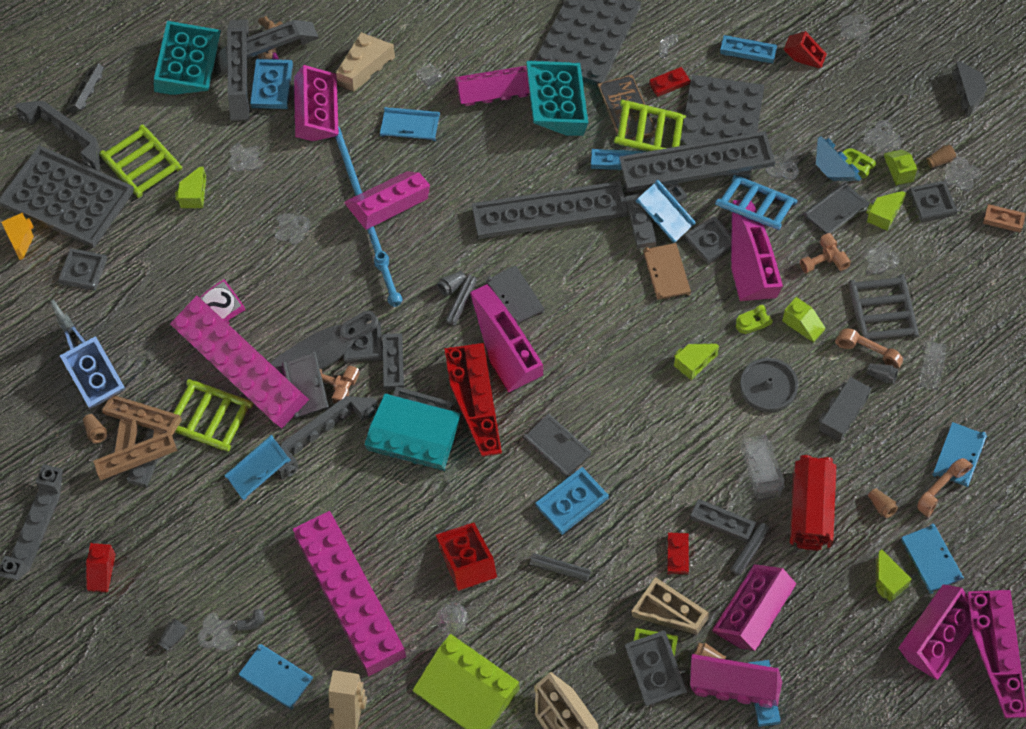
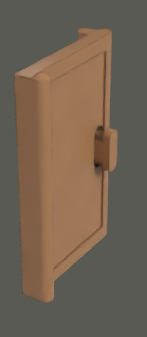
M677 244L653 248L645 247L643 253L657 300L685 294L689 296L691 290Z

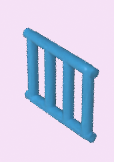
M734 175L732 177L733 182L722 198L716 200L715 205L780 230L782 220L791 206H795L797 199ZM739 185L750 188L738 206L728 202ZM758 191L767 195L757 212L754 213L747 210L746 207ZM775 198L785 203L774 220L763 215Z

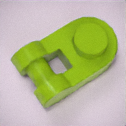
M848 148L843 151L844 155L848 158L846 162L849 165L852 163L860 171L857 174L861 178L865 179L870 173L869 170L873 169L876 165L874 159L855 149Z
M759 305L755 309L739 315L735 326L740 333L749 334L771 325L773 320L770 316H767L765 306ZM760 317L761 320L756 322L755 318Z

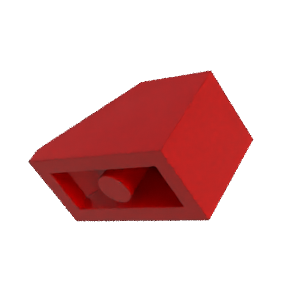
M806 31L790 35L783 49L794 61L816 68H822L827 55Z
M90 543L86 561L87 591L108 593L116 555L109 544Z

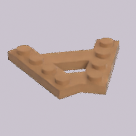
M116 395L109 398L102 411L105 415L120 419L115 453L93 461L100 481L178 451L172 435L182 421L180 415ZM138 425L153 429V438L135 444Z

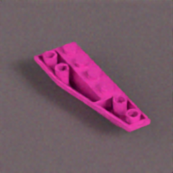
M733 200L732 204L738 206L742 200ZM750 201L746 209L756 213L757 210L752 201ZM732 212L731 270L739 300L775 299L778 297L783 285L765 227L759 222Z
M488 284L470 292L489 361L508 393L543 376V363L512 315Z
M1011 590L968 591L972 634L1005 718H1026V700Z

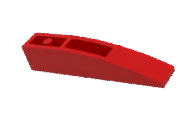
M484 343L444 348L450 387L481 456L502 454Z

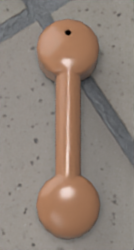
M843 329L835 340V343L844 349H852L856 343L884 355L883 361L886 365H894V368H898V370L903 363V357L897 350L887 349L859 335L856 330Z
M965 458L958 459L951 464L950 468L935 484L920 497L917 505L918 510L929 518L938 503V499L934 495L953 476L960 478L968 473L973 464Z

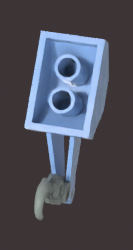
M51 299L50 303L57 316L56 320L65 332L70 350L60 355L88 407L91 409L126 390L96 336L85 341L74 327L67 313H63L57 303ZM72 333L76 335L77 339L81 343L77 347L71 336Z

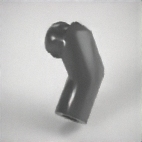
M261 609L254 610L251 619L238 620V631L258 628L265 621L264 611Z

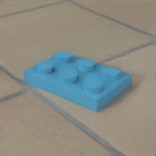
M256 59L250 103L251 108L288 109L293 69L292 60Z
M581 467L538 500L535 506L563 535L609 499V495Z

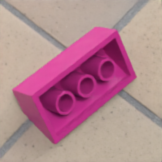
M303 65L294 76L295 137L309 141L335 137L338 135L337 76L332 72Z
M526 66L455 77L459 101L465 106L475 105L477 101L490 103L495 98L508 100L514 95H518V97L529 96Z
M406 171L345 201V205L365 230L427 200L430 184L419 172Z
M754 564L712 631L740 649L755 651L777 614L781 611L787 598L791 595L796 585L795 581L783 568Z
M943 584L898 648L909 663L935 680L939 679L972 631L968 596L963 588Z
M692 654L690 686L696 695L702 697L713 695L725 701L729 700V698L737 699L738 702L743 704L754 702L759 703L760 706L765 708L778 706L782 679L778 668Z

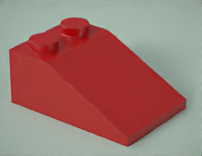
M474 522L435 535L451 578L458 591L497 578L494 558Z

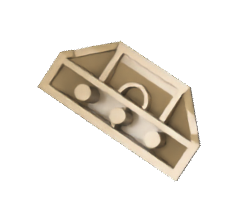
M549 672L534 686L536 692L535 716L544 729H599L598 723L574 689L552 672Z

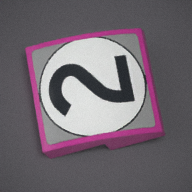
M225 279L214 285L200 297L228 324H230L229 320L245 311L244 305Z

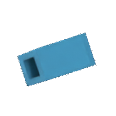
M818 137L816 165L832 181H860L862 178L857 174L860 171L854 164L851 163L849 165L846 162L848 158L841 151L837 152L834 149L836 145L829 138Z

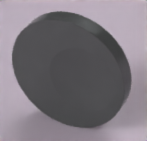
M762 358L753 361L744 369L740 380V391L744 400L756 410L769 413L778 412L789 407L795 400L798 391V378L794 370L785 362L775 358Z

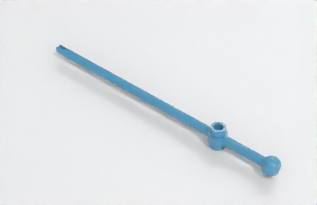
M338 126V135L335 138L355 196H357L362 191L343 135ZM373 226L367 229L375 252L374 265L382 272L389 293L387 302L390 306L397 307L402 303L403 299L401 294L396 292L388 269L389 256L386 252L382 251Z

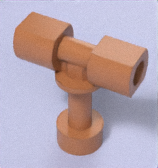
M831 233L820 237V244L824 248L822 254L812 259L808 256L800 259V266L806 274L813 271L814 266L823 261L834 262L840 271L850 267L851 263L845 252H840L837 249V241Z
M348 366L344 375H339L337 378L322 374V369H320L322 381L334 386L335 392L332 396L334 404L349 396L348 389L350 385L354 386L360 375L359 369L353 366Z

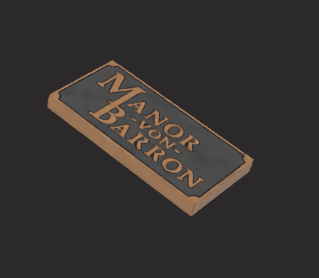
M633 75L598 84V90L618 135L622 111L620 101L626 100L644 105L645 103ZM629 109L625 139L636 140L640 111ZM647 113L643 139L655 136L656 129L649 113Z

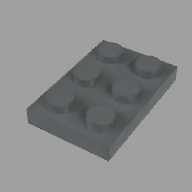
M665 630L624 644L646 706L687 692Z

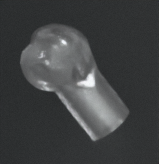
M671 34L660 41L659 57L666 58L668 56V49L675 46L678 42L677 35Z

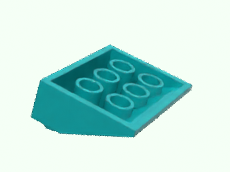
M167 21L154 76V92L176 95L209 91L221 30Z
M526 61L533 123L563 135L584 136L588 126V115L580 63Z
M384 394L370 425L364 445L371 452L445 471L461 413Z

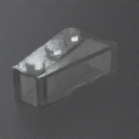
M767 435L743 439L741 450L756 502L779 498L782 489H784V478L778 461L775 458L772 442L768 440Z

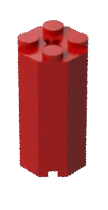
M801 455L800 460L795 461L789 543L792 545L794 542L797 543V548L819 551L822 550L824 545H827V548L832 546L834 538L837 465L833 463V459L830 457L814 458L810 455Z

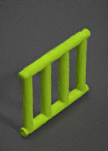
M620 101L622 111L618 135L615 137L614 143L647 152L666 149L661 147L666 117L676 120L672 147L680 146L682 125L686 115L636 102ZM629 109L640 111L635 141L625 139ZM647 113L658 115L653 145L643 143Z
M143 124L132 135L106 152L102 150L99 153L100 157L122 182L134 187L133 194L137 198L142 197L144 191L177 170L179 172L183 168ZM142 136L149 140L148 143L117 163L111 158ZM155 147L160 152L128 175L123 172V167ZM164 159L171 164L138 187L132 182V180Z
M188 379L186 383L187 388L175 408L174 414L181 416L195 389L205 392L187 428L178 426L174 433L229 452L231 449L230 443L248 409H252L254 403L245 398ZM212 396L219 397L223 400L205 434L195 432L194 430ZM230 402L241 405L223 441L212 438Z

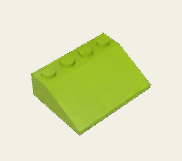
M450 634L436 651L412 691L464 729H490L519 692L520 687L519 681Z

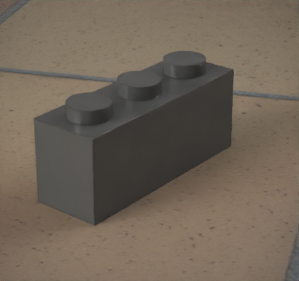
M852 377L849 378L847 383L843 382L838 390L840 394L837 398H832L828 406L830 408L827 413L823 412L818 421L821 423L819 431L841 442L868 400L872 388Z

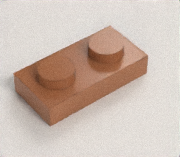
M988 204L983 224L1021 233L1026 213Z

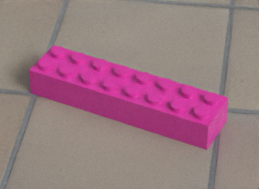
M198 296L170 323L281 429L308 402L309 399Z
M328 511L293 528L299 547L368 677L406 658L404 646L331 512Z

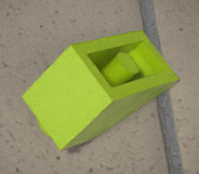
M902 149L884 153L883 156L896 186L914 182L917 167L910 153Z
M204 167L197 168L179 182V190H176L175 198L176 201H179L181 208H203L206 186Z
M901 191L877 197L874 204L870 203L867 208L866 214H869L867 222L888 231L903 204L906 192Z
M795 297L784 310L782 322L813 343L826 329L813 308L798 297Z
M688 344L684 349L680 348L675 353L674 367L692 380L718 356L719 345Z
M881 549L876 558V588L883 598H887L891 602L908 588L912 579Z

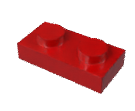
M682 67L649 80V85L657 97L690 84V79Z
M668 533L667 574H689V533Z

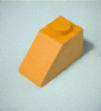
M20 213L1 223L19 260H22L34 236L31 229H34L30 218L25 219L23 213Z

